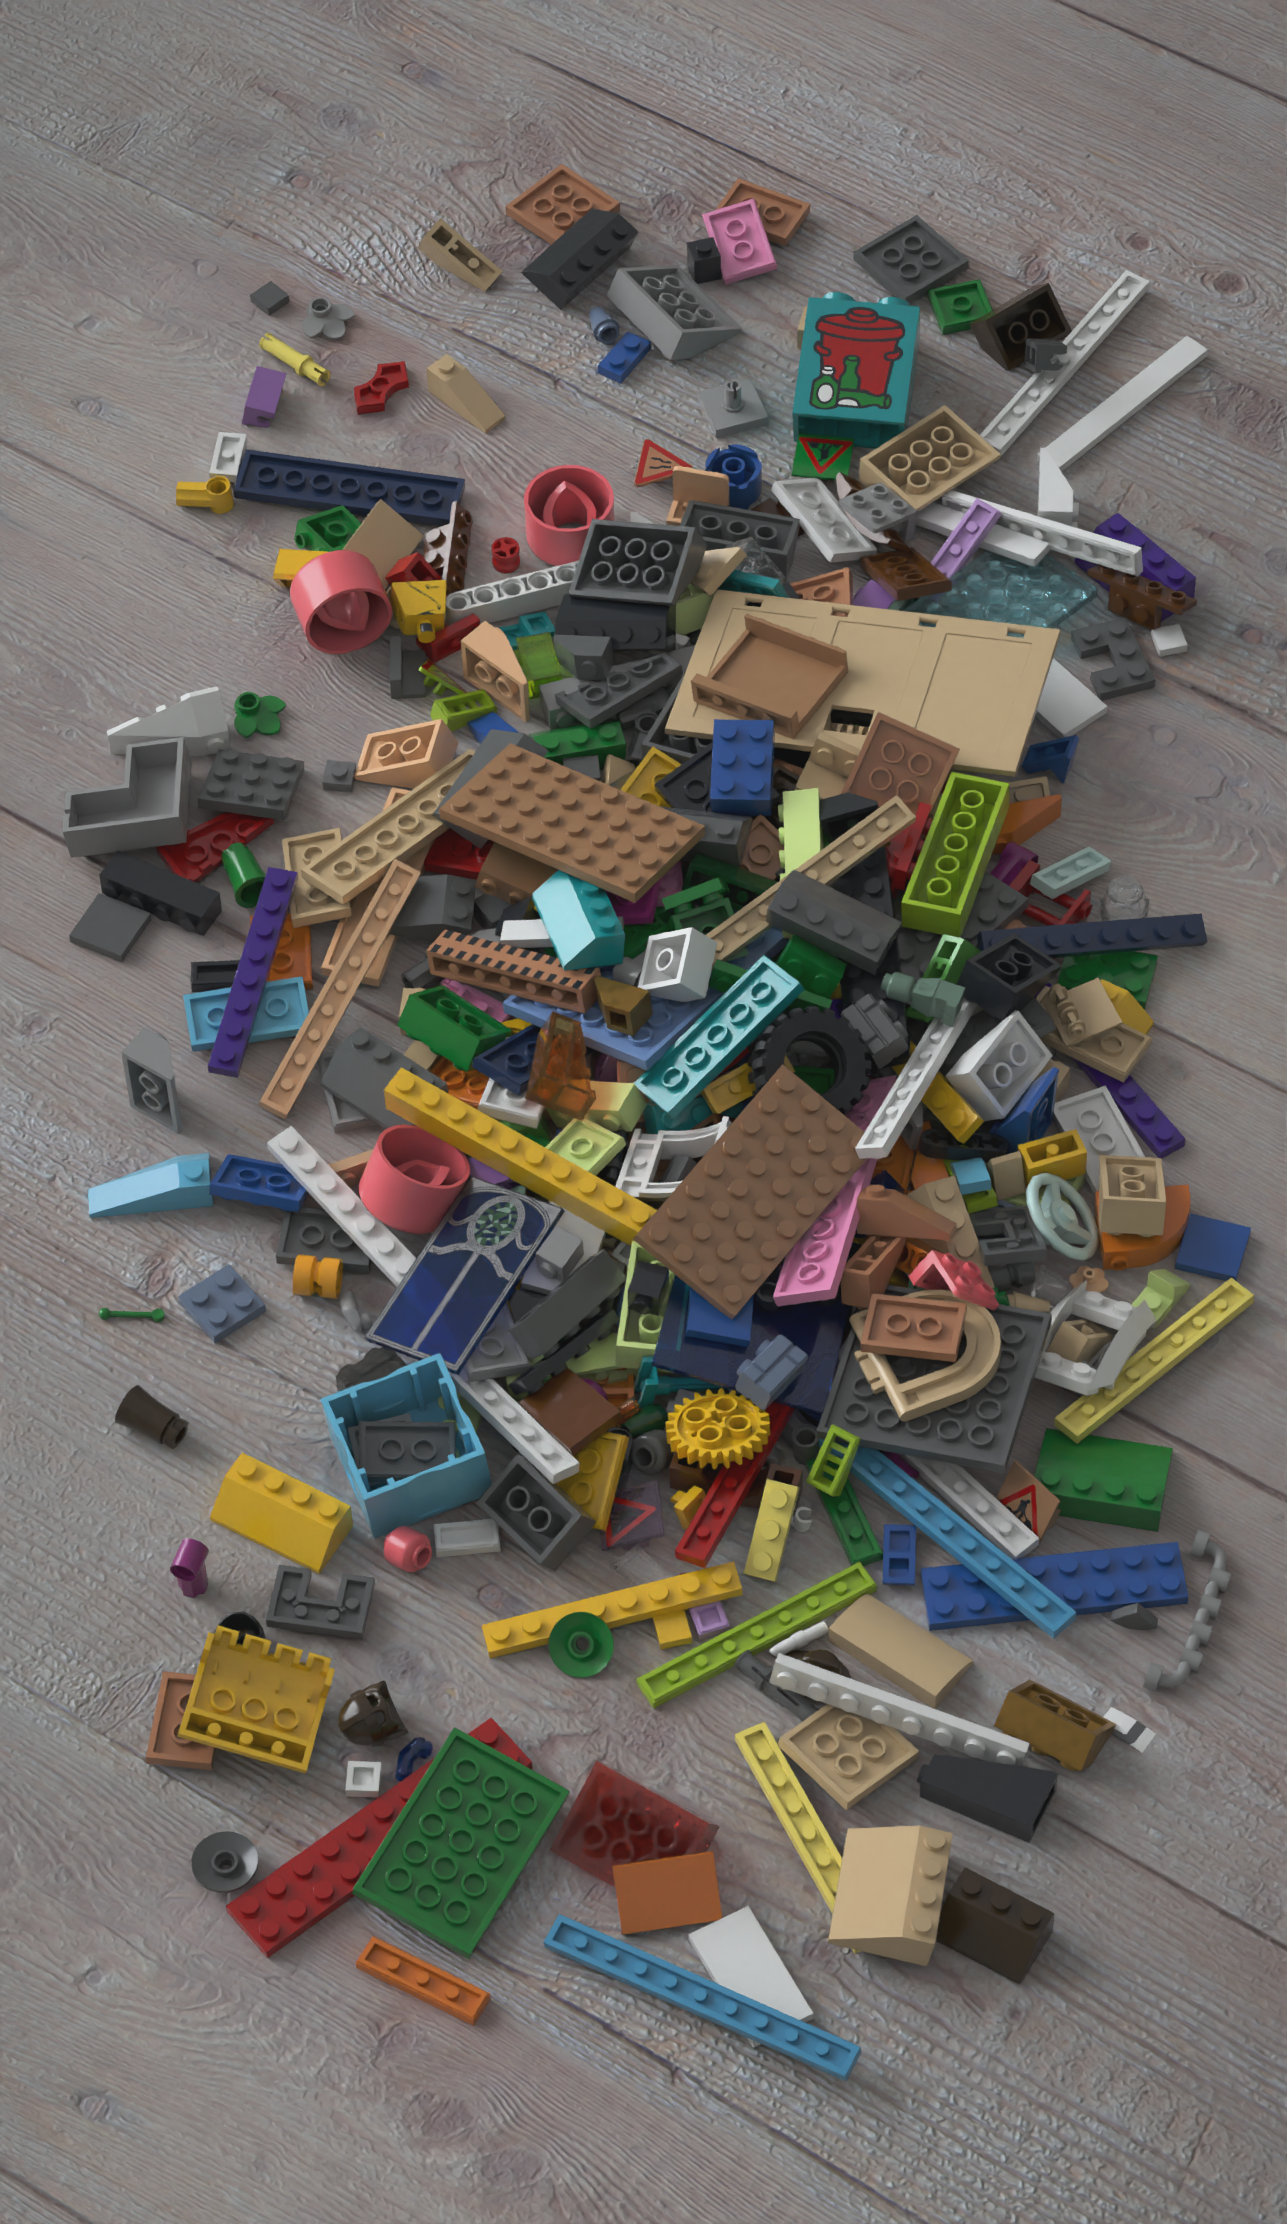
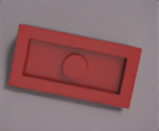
M473 613L449 626L447 623H444V629L435 633V639L432 642L422 643L416 637V644L421 650L426 652L429 660L436 663L461 650V640L480 625V619Z

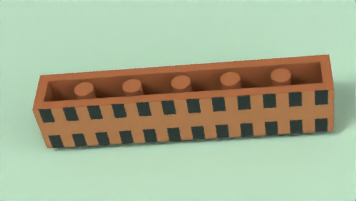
M444 930L426 950L432 975L584 1014L597 1001L594 979L597 976H601L600 968L591 967L564 971L559 959L556 957L449 930Z

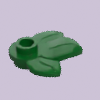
M253 692L240 694L234 704L235 713L237 714L234 719L235 729L245 738L252 736L255 731L263 735L279 733L281 725L276 714L286 707L285 702L272 695L259 698Z

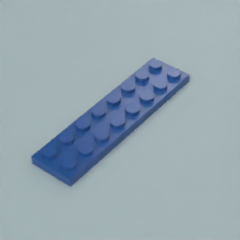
M1178 1542L1012 1559L1077 1612L1076 1615L1112 1612L1135 1603H1139L1144 1608L1188 1604L1189 1597ZM963 1564L921 1568L920 1576L929 1631L1030 1620Z

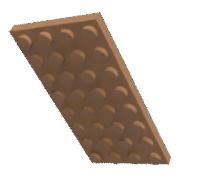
M511 743L439 808L440 818L634 903L705 836V826Z
M782 1064L633 1240L716 1309L733 1319L866 1161L867 1158L859 1159L855 1150L865 1132Z

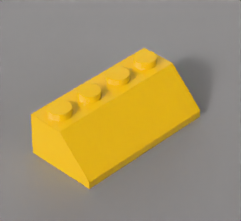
M243 1452L224 1476L210 1515L211 1521L307 1569H311V1571L317 1574L321 1573L353 1528L350 1505Z

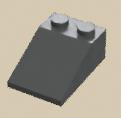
M448 874L420 876L388 934L432 943L444 930L469 935L472 927L476 890L474 885L476 880Z

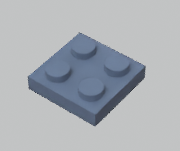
M230 1264L178 1296L179 1304L215 1344L266 1312V1306Z

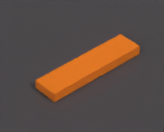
M372 1936L356 1961L357 1969L473 2026L491 1999L490 1993Z

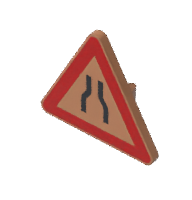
M645 439L634 486L639 488L673 478L672 473L676 466L693 468V466L652 440Z

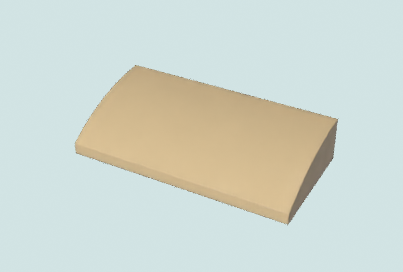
M868 1593L849 1606L829 1627L830 1643L933 1709L938 1707L973 1665L972 1659Z

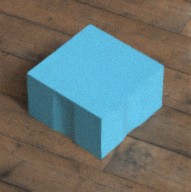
M440 1353L399 1368L381 1379L363 1382L320 1399L332 1442L374 1539L389 1534L397 1527L412 1525L479 1499L492 1485L485 1452L470 1418L460 1406L456 1387ZM440 1397L443 1398L445 1410L438 1405V1398ZM410 1413L412 1422L454 1420L457 1423L456 1449L459 1451L458 1458L451 1454L447 1456L448 1462L396 1482L391 1477L387 1479L388 1483L373 1486L369 1485L364 1467L357 1469L348 1428L359 1425V1421H378Z

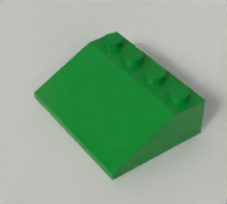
M1046 1428L1035 1478L1060 1500L1057 1508L1061 1509L1059 1516L1158 1532L1173 1448L1094 1435L1086 1436L1077 1444L1062 1431Z

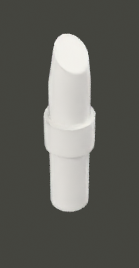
M822 1621L804 1631L800 1630L792 1634L791 1637L781 1641L769 1651L774 1656H778V1653L784 1655L795 1649L798 1650L807 1646L809 1642L828 1634L829 1629L826 1623Z

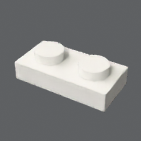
M218 433L209 472L210 479L222 476L230 482L236 483L247 445L246 434Z

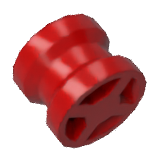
M509 537L495 540L491 546L494 569L505 574L516 571L520 566L519 543Z

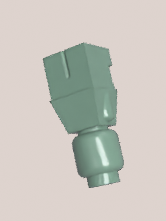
M900 972L886 973L880 989L886 992L887 997L902 1003H908L911 1000L910 1006L927 1017L942 1019V1024L953 1027L960 1012L965 993V987L941 980V978H919L916 983L914 977Z

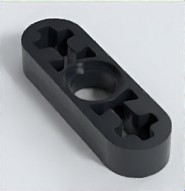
M927 1129L921 1133L918 1150L922 1155L929 1158L961 1161L981 1157L984 1163H988L990 1159L1007 1155L1009 1143L1004 1137L997 1134L975 1132L965 1143H962L949 1130ZM959 1145H965L970 1148L961 1147Z

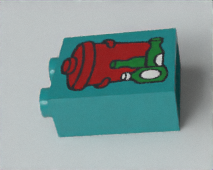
M841 292L827 293L823 298H808L792 411L793 437L795 442L798 440V434L804 433L854 438L853 447L877 449L908 429L920 341V307L910 306L907 301L897 297L882 298L878 303L855 301L850 295Z

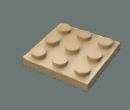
M829 1704L781 1736L778 1742V1746L845 1810L852 1807L916 1761L919 1756V1750L895 1728L851 1712H846Z

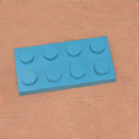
M302 976L266 983L249 1043L297 1035L309 1014ZM231 988L183 995L192 1052L213 1049Z

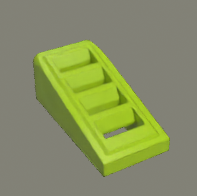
M481 689L434 700L430 716L433 721L443 719L450 731L453 732L467 726V722L490 712L497 713L498 708L487 692ZM478 701L481 707H478L475 702Z
M831 1424L806 1483L833 1497L840 1496L861 1438ZM836 1436L849 1442L848 1448L834 1442ZM832 1448L845 1454L843 1459L831 1454ZM828 1460L840 1465L838 1470L828 1466ZM824 1471L835 1476L833 1481L823 1477Z

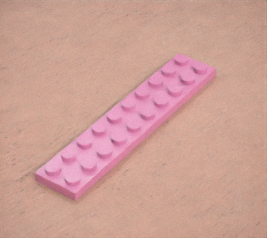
M896 1076L870 1079L868 1088L862 1092L864 1096L861 1101L845 1116L865 1132L896 1082ZM866 1159L786 1255L773 1295L777 1306L824 1301L836 1297L860 1218L857 1209V1197L865 1187L870 1185L877 1159Z

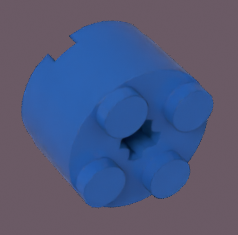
M733 444L728 445V449L720 451V448L709 454L705 463V471L718 472L729 477V507L748 510L749 506L760 497L762 492V464L756 452L749 447Z

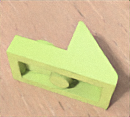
M1166 1269L1150 1271L1148 1273L1147 1287L1131 1305L1137 1308L1145 1299L1156 1319V1326L1153 1328L1156 1329L1188 1291L1190 1283Z

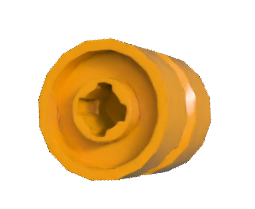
M298 1254L293 1271V1294L312 1296L315 1292H318L320 1298L338 1299L342 1286L343 1260L324 1257L322 1261H318L316 1256Z

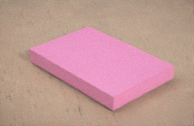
M754 198L702 214L709 238H714L721 255V274L725 285L777 269V264Z

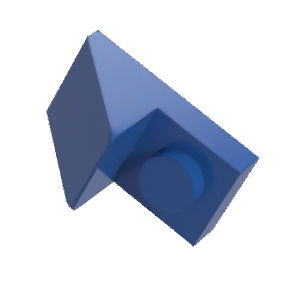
M1073 735L1030 745L1021 767L1027 774L1051 769L1061 783H1065L1074 761L1079 737Z

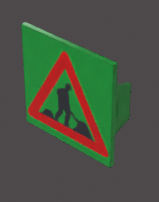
M799 433L791 476L836 480V475L839 472L848 476L854 438Z

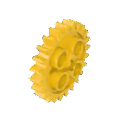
M720 1388L717 1394H713L710 1389H707L706 1396H701L695 1392L694 1400L684 1397L683 1406L675 1404L674 1412L668 1413L669 1421L665 1423L667 1444H670L671 1452H677L679 1459L687 1457L689 1465L699 1461L700 1468H703L707 1463H712L713 1469H716L719 1463H723L726 1468H729L731 1461L741 1465L742 1457L752 1460L753 1451L761 1453L762 1444H768V1436L770 1435L769 1414L765 1413V1410L760 1409L744 1395L736 1396V1389H733L729 1394H724L723 1388Z

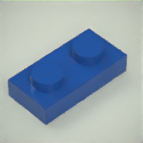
M627 331L599 363L598 374L622 384L651 350V342Z

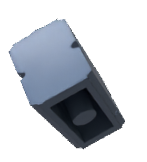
M782 1334L778 1335L772 1342L766 1339L755 1353L757 1357L753 1361L746 1359L736 1372L739 1375L735 1385L736 1390L746 1398H750L751 1402L762 1410H765L803 1372L808 1360V1355L797 1346L794 1347L793 1343Z

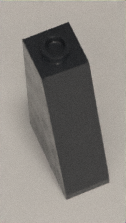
M934 1754L929 1765L923 1764L917 1783H920L921 1798L1030 1843L1057 1790L1058 1773L1049 1770Z

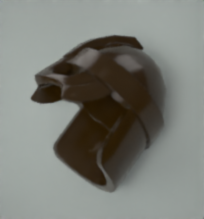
M381 1681L352 1693L341 1708L338 1717V1726L341 1733L348 1741L356 1745L376 1747L409 1733L394 1706L386 1681Z

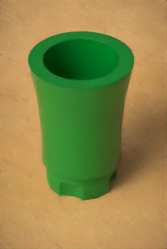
M243 843L231 844L229 848L223 850L221 858L231 882L235 900L241 907H256L266 874L248 847H245Z

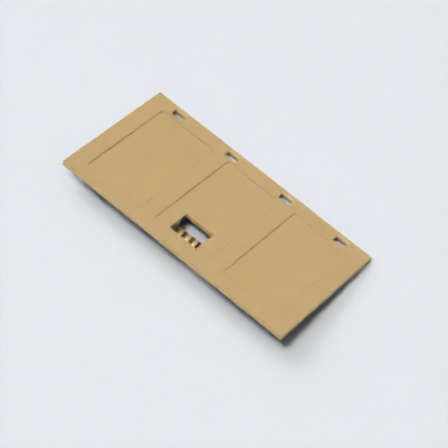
M716 589L665 727V734L713 740L714 719L741 720L694 702L691 680L697 673L708 676L746 630L744 616L749 614L781 627L789 628L800 634L813 637L827 644L838 646L846 650L848 673L794 739L775 733V747L811 752L821 732L861 749L877 713L881 712L960 748L951 769L1016 777L1060 638V629ZM746 602L762 604L761 607L747 606ZM833 612L847 613L848 617L833 616ZM920 622L936 624V626H920ZM1008 632L1024 634V637L1008 636ZM832 709L870 713L873 714L870 726L863 727L831 723L830 715Z

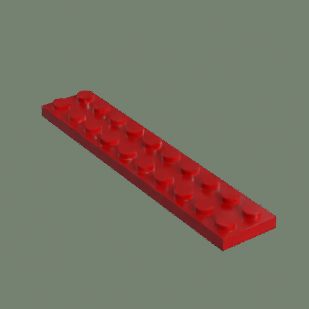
M492 1718L468 1733V1735L529 1769H533L532 1761ZM434 1758L226 1905L228 1914L266 1958L272 1956L355 1896L352 1894L355 1884Z

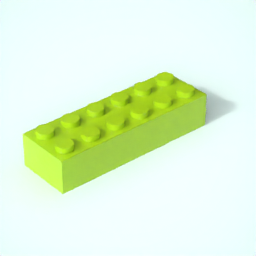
M951 772L901 902L902 927L961 938L1009 809V783Z

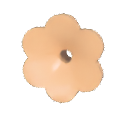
M1081 1266L1078 1268L1077 1273L1069 1277V1284L1073 1289L1086 1280L1087 1291L1100 1293L1108 1289V1281L1104 1278V1271L1100 1268L1092 1269L1088 1266Z

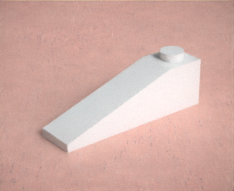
M218 686L187 693L180 697L181 702L168 708L164 704L157 707V713L149 717H136L108 730L107 737L110 753L126 754L127 744L184 737L190 756L216 754L219 749L230 750L229 733Z

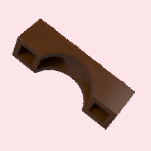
M675 1452L669 1467L670 1488L688 1492L695 1485L702 1488L705 1495H707L724 1464L719 1463L718 1467L713 1469L712 1463H707L703 1468H700L699 1461L689 1465L687 1457L679 1459L678 1453ZM771 1463L767 1468L760 1470L741 1505L760 1509L766 1480L770 1479L800 1487L793 1513L794 1516L803 1491V1470Z

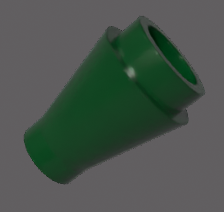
M647 1404L629 1420L620 1424V1428L627 1430L633 1440L655 1429L664 1430L668 1416L661 1405Z

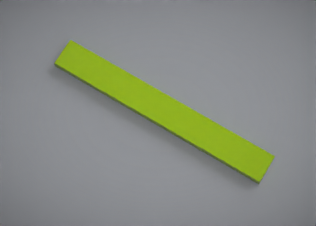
M859 1561L636 1679L637 1686L654 1709L734 1667L736 1660L744 1651L749 1650L755 1656L791 1637L792 1634L804 1630L848 1607L863 1595L876 1592L877 1584Z

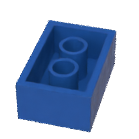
M714 719L710 787L711 812L743 816H759L760 814L772 816L775 753L774 720Z

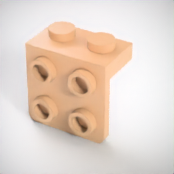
M674 467L672 473L673 502L666 525L680 526L689 500L729 506V477L726 474L690 467Z

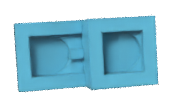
M981 1157L950 1162L951 1171L955 1176L961 1195L991 1190V1179Z

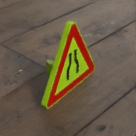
M429 659L418 669L427 676L423 682L424 685L432 687L435 681L439 682L433 690V693L437 695H442L447 688L458 694L468 693Z

